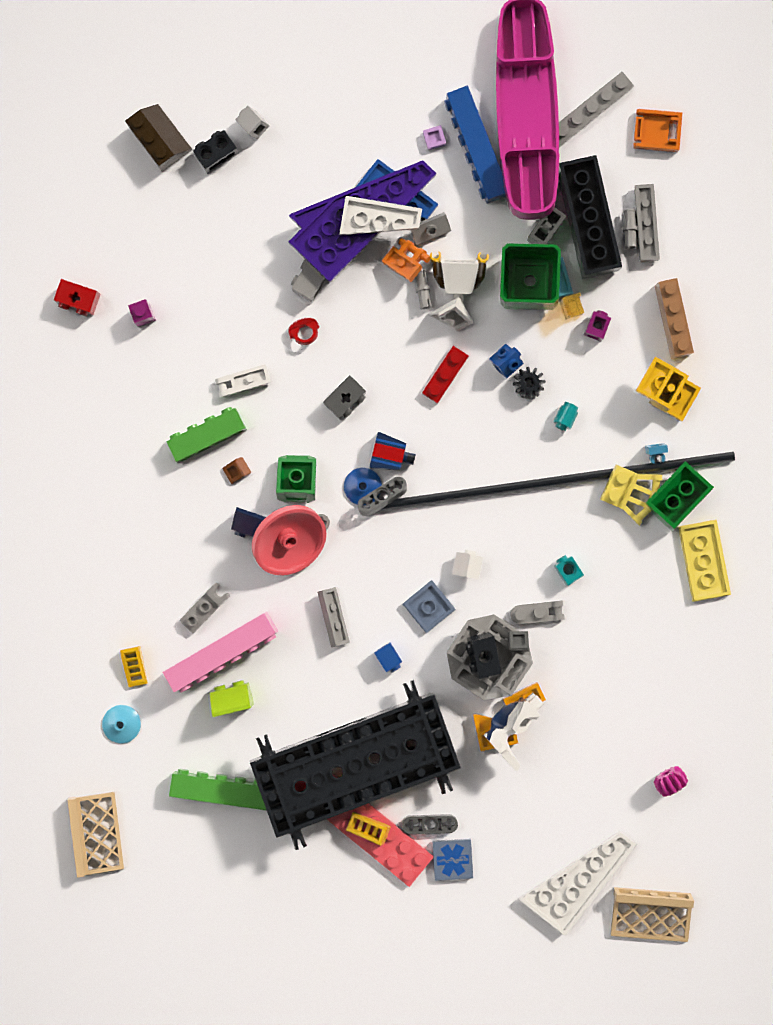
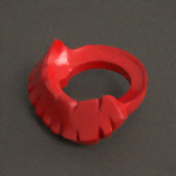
M302 318L293 322L288 328L290 339H295L300 345L313 343L318 337L319 323L314 318ZM307 326L313 330L312 336L306 340L300 339L298 337L299 329Z

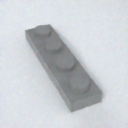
M654 184L634 185L640 262L659 261L660 253Z

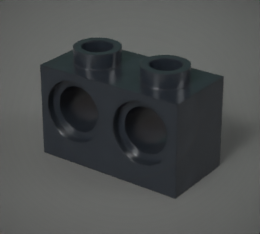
M225 130L214 132L209 140L199 142L195 149L192 150L207 174L239 153ZM222 141L227 142V146L223 149L218 148V144ZM205 152L212 153L209 159H203L202 155Z

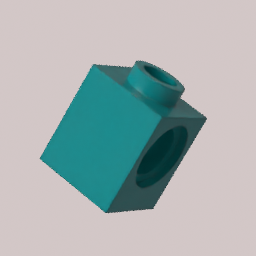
M564 555L556 560L558 564L554 565L566 586L584 576L572 556L567 557ZM567 563L573 568L572 573L569 575L563 571V567Z

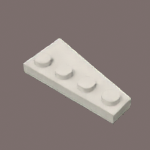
M346 196L339 235L419 229L422 209Z

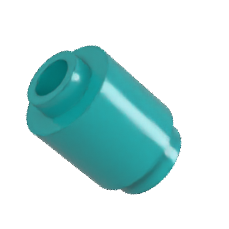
M565 401L560 406L553 421L556 424L555 427L562 431L571 430L578 415V407Z

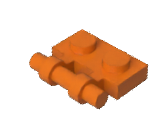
M401 238L398 242L401 246L398 250L393 246L381 261L391 270L412 282L423 268L419 262L423 260L428 263L431 260V256L424 249L414 246V243L410 240L406 241ZM411 252L414 255L410 258L406 254Z

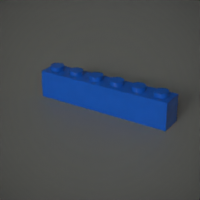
M468 85L446 93L444 104L446 110L451 111L453 116L451 118L453 128L458 129L460 134L458 140L461 147L464 146L467 152L464 155L467 163L472 165L473 171L471 173L474 181L479 183L480 188L478 191L481 199H485L486 204L506 197L502 171Z

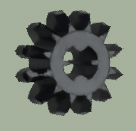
M528 366L526 367V373L520 369L519 374L521 376H514L519 381L513 382V386H519L515 393L522 391L521 398H524L527 393L530 400L533 396L532 393L538 397L540 394L537 390L544 391V387L539 384H545L546 381L539 380L543 373L541 372L536 375L537 368L530 372V367ZM526 379L527 381L528 379H531V383L534 386L532 387L531 385L530 387H527V383L524 380Z

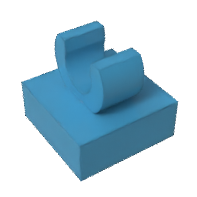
M667 444L645 445V453L650 455V462L655 463L654 458L656 455H660L661 462H665V455L663 453H668Z

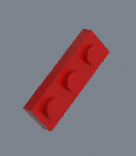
M453 345L422 394L438 404L469 355Z

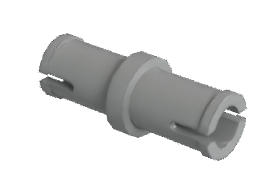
M626 209L623 211L624 227L622 228L625 233V249H636V232L638 231L635 216L636 210Z
M422 269L415 277L417 285L415 291L418 293L420 309H429L432 307L429 294L431 289L427 282L426 269Z

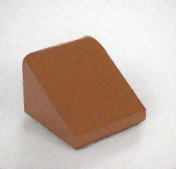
M243 457L233 460L222 468L231 484L251 474V470Z

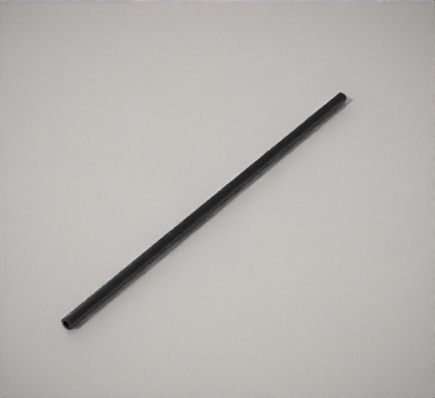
M732 451L665 462L625 466L623 468L637 474L678 469L685 461L691 467L735 461V453ZM614 468L398 498L379 511L608 479Z

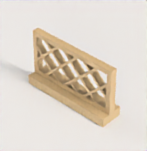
M115 791L81 797H69L67 801L77 878L124 869ZM111 797L112 805L108 810L99 805L102 798ZM89 800L94 804L88 814L81 809L80 801ZM96 806L105 812L99 822L90 816ZM107 814L114 819V824L110 830L101 824ZM87 818L96 823L91 832L83 828V823ZM98 826L107 831V834L101 841L92 835ZM109 834L117 840L112 849L103 843ZM90 837L99 843L93 852L86 848L85 844ZM101 845L110 851L104 860L94 854ZM113 853L119 857L120 865L111 866L105 861ZM93 856L101 864L98 868L89 870L88 861Z
M614 887L611 936L688 942L692 908H694V899L691 893ZM618 903L627 904L630 909L621 914L618 911ZM641 905H646L649 910L641 916L636 909ZM659 907H666L668 912L660 918L655 911ZM679 908L687 909L686 915L681 919L674 913ZM634 912L638 919L630 924L625 917ZM653 913L658 920L649 926L644 919ZM673 915L677 922L668 927L664 920ZM623 920L628 927L623 931L616 930V925ZM640 922H643L647 927L643 932H637L634 929ZM662 923L667 930L662 934H656L653 929ZM681 925L684 928V936L675 935L672 931Z

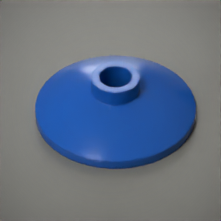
M369 468L354 469L347 475L344 481V492L351 502L358 505V501L382 485L381 479L375 471ZM360 483H365L367 485L366 489L361 490L359 488Z

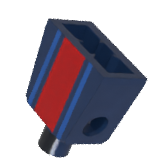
M378 432L369 468L400 471L402 463L414 464L416 454L405 452L407 443Z

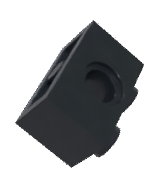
M487 632L467 637L468 644L465 646L468 656L471 657V663H469L471 673L479 679L501 674L494 635ZM485 652V658L479 660V655Z

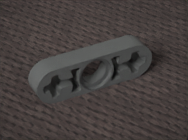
M394 477L358 501L359 513L362 516H371L404 495L407 491L406 480L402 477ZM395 484L401 485L402 488H395ZM380 493L388 495L385 500H379L377 496ZM363 505H370V509L363 508Z
M451 814L408 815L402 821V828L407 834L453 833L458 828V821ZM418 819H422V830H419V826H413L411 830L408 826H405V824L409 823V820H413V823H419ZM427 819L435 821L436 825L433 829H427L424 826ZM438 819H441V823H446L447 819L455 822L454 825H451L450 829L447 828V825H441L442 829H438Z

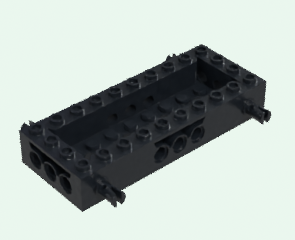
M410 680L411 690L407 683L402 684L408 700L380 712L278 750H272L268 734L264 735L265 745H263L259 737L255 738L262 755L249 760L276 838L290 834L294 849L299 850L298 839L303 848L307 846L301 829L434 778H437L441 794H446L444 784H446L450 792L453 791L447 774L460 769L461 766L435 694L428 693L419 696L415 681ZM409 739L416 741V747L413 750L406 748V741ZM372 753H378L380 756L376 764L369 762V756ZM341 767L343 769L342 776L334 777L332 775L333 768ZM297 781H304L306 783V788L301 792L295 790V783Z

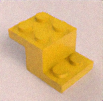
M655 356L635 391L650 399L649 404L682 422L701 387L688 381L689 375Z

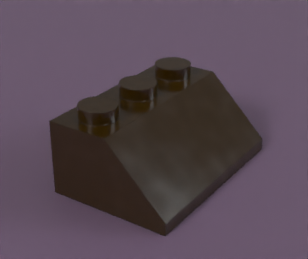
M159 104L140 109L125 120L128 128L162 172L192 150Z

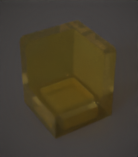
M580 292L561 299L560 305L566 320L585 313L580 300Z

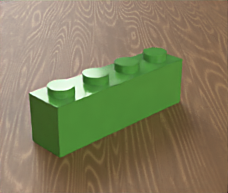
M232 407L225 408L221 411V415L217 417L214 415L204 419V423L197 425V423L186 428V432L182 434L177 432L169 436L170 440L166 442L175 461L180 463L246 431L247 428L236 408L232 409Z

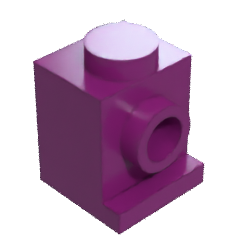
M601 310L593 311L583 335L601 342L611 321L608 313ZM598 322L600 324V328H595L594 323Z

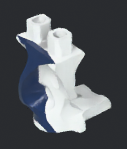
M534 693L530 694L526 699L520 697L518 701L502 707L493 716L490 730L484 734L486 739L516 772L520 769L521 765L513 755L507 739L510 735L526 731L532 719L536 720L540 717L537 711L545 704Z

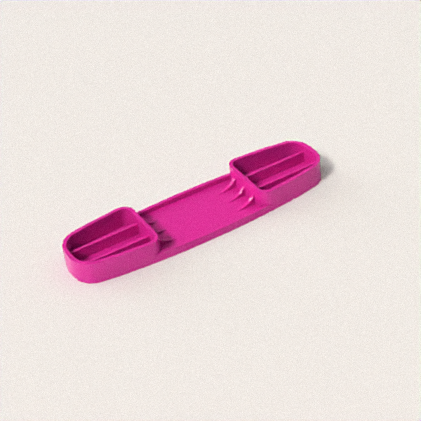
M508 0L500 11L496 58V110L501 168L509 210L519 219L536 220L551 214L555 207L560 157L559 113L554 46L549 17L543 2L540 0Z

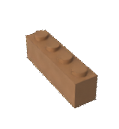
M673 278L660 281L655 285V291L671 360L690 356L694 353L678 279Z

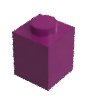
M147 299L128 305L133 321L138 327L156 320Z

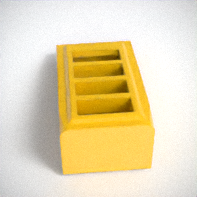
M141 646L120 650L128 687L148 684ZM136 653L137 656L132 658L127 657L128 654ZM138 660V664L129 666V662ZM140 668V672L130 673L131 669ZM142 676V679L132 681L131 677Z
M353 812L346 831L381 846L385 843L391 826ZM357 819H359V826L357 829H354ZM364 823H368L365 832H362ZM372 825H373V826H375V828H374V831H373V833H372V835H371V834H369V833H370L371 827H372ZM379 829H382V832H381V835H380V838H379V837H377V834H378Z

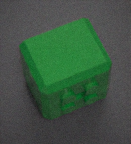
M507 243L502 248L500 304L505 309L554 310L559 302L561 249L555 244ZM526 277H534L536 280L533 286L526 285Z

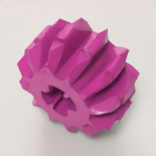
M675 766L661 772L655 777L653 783L656 790L663 797H667L686 787L688 779L685 772L679 766Z

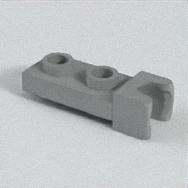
M216 582L179 620L192 634L230 597L229 593L224 594L222 597L217 595L216 591L220 587L219 583Z

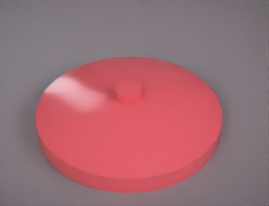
M292 505L278 509L267 516L256 529L252 539L253 556L258 565L270 574L290 575L299 572L314 562L323 550L327 534L325 524L313 509L306 506Z

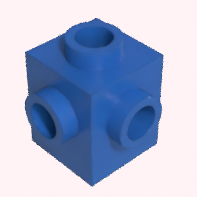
M504 344L489 358L495 369L506 379L524 364L518 349L515 347L511 348L507 344Z

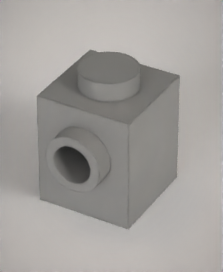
M248 105L240 111L239 116L235 119L250 136L257 140L270 126L256 110Z

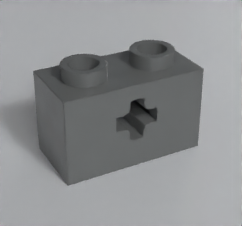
M554 207L551 214L540 219L529 234L527 241L531 244H548L564 222L566 215Z
M349 375L323 401V404L339 420L342 417L346 419L353 412L351 408L355 404L359 406L366 399V396H364L366 390ZM343 395H345V396L350 395V397H349L350 402H349V403L346 402V401H345L344 403H342V401H343L342 396H343Z

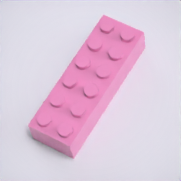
M265 612L162 673L173 692L179 690L182 693L193 686V681L196 680L199 683L210 676L208 672L213 670L216 673L226 667L225 663L227 661H230L232 664L242 658L244 651H247L249 654L260 647L258 643L264 641L266 644L276 638L275 633L278 632V629L268 612Z

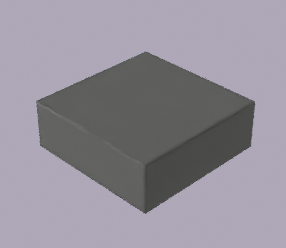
M509 631V652H529L528 631Z

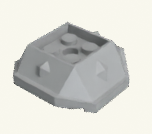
M495 614L469 619L446 652L451 679L484 701L512 696L533 664L530 648L529 652H509L508 632L519 630ZM489 632L495 637L501 674L479 679L470 671L469 663H471V657L468 656L465 645L468 644L467 637ZM485 652L479 655V660L484 659Z

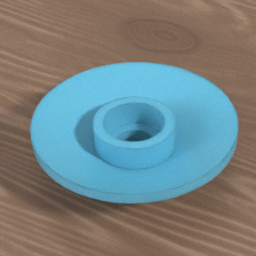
M117 705L109 709L104 715L102 728L107 738L111 741L127 743L138 735L141 728V720L138 713L132 707ZM119 721L123 722V728H118L117 723Z

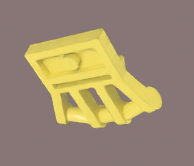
M615 464L600 500L623 509L640 526L643 523L642 520L651 510L645 502L630 496L633 488L650 495V498L660 488L662 475L637 474ZM637 480H652V491L637 485ZM630 501L644 508L635 515L626 504Z

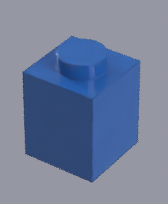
M391 642L374 651L386 672L390 670L393 673L401 668L400 663H402V659Z

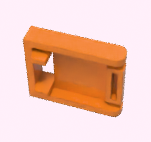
M637 109L636 115L643 117H636L634 141L641 143H634L633 148L678 152L680 150L683 112ZM669 124H676L675 139L668 140Z

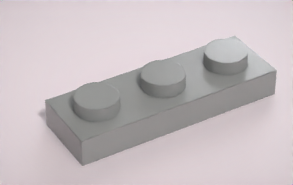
M336 587L318 591L331 648L350 643Z

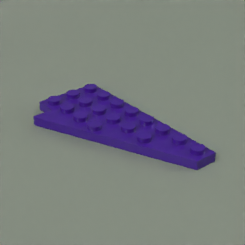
M422 160L293 212L289 215V218L300 230L288 243L331 283L380 233L339 235L345 197L350 196L407 206L437 173Z

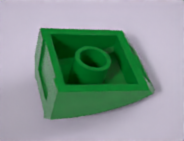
M284 455L278 457L277 500L284 503H310L315 501V457L310 455Z

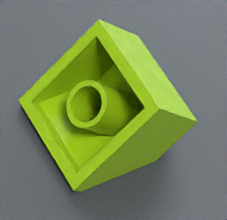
M244 680L233 682L231 687L225 688V685L213 687L214 691L210 692L212 717L252 708L254 701L249 682L244 683Z

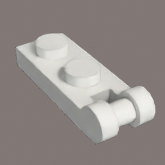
M264 364L216 378L215 382L220 389L218 392L219 396L223 398L270 384L271 380L267 366ZM231 381L232 388L227 389L226 383Z

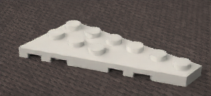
M619 831L520 897L519 900L566 936L633 850L636 843Z

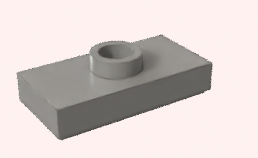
M443 212L421 221L419 229L411 230L415 244L419 245L450 232L451 228L447 216Z

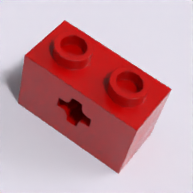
M61 279L54 301L62 309L69 310V308L76 309L77 314L87 317V314L94 315L101 294L91 288ZM78 296L80 297V301H78V300L74 301V300H73L74 297H75V298H77Z

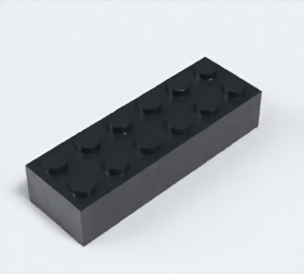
M597 155L559 163L558 178L581 278L586 279L619 271L622 268V262Z

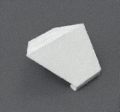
M459 297L427 314L454 327L456 331L473 323L471 316Z

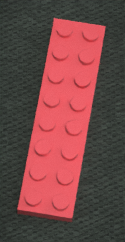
M297 781L295 783V790L299 792L306 788L304 781ZM370 803L327 819L409 887L433 859V855ZM353 812L391 826L383 845L380 846L346 831ZM357 819L354 829L358 828L360 823L359 819ZM364 823L362 832H365L368 823ZM372 825L369 834L372 835L375 826ZM379 829V831H378L377 837H379V838H380L382 829Z

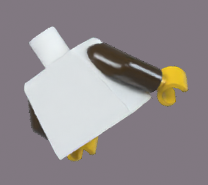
M439 251V257L435 259L432 257L431 252L433 276L439 287L445 289V293L453 294V300L459 297L464 304V294H472L473 290L477 289L485 279L486 263L489 259V254L486 255L485 260L480 258L481 252H479L476 260L442 259Z

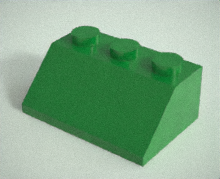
M685 461L645 504L673 532L713 490L714 486Z

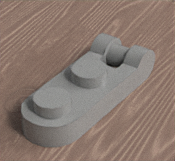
M563 600L516 605L510 611V616L513 622L517 624L565 620V615L562 614ZM554 607L555 615H549V608Z

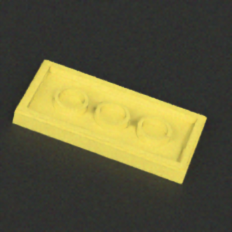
M717 519L678 526L692 602L731 595Z

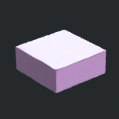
M441 125L423 130L428 150L446 145Z

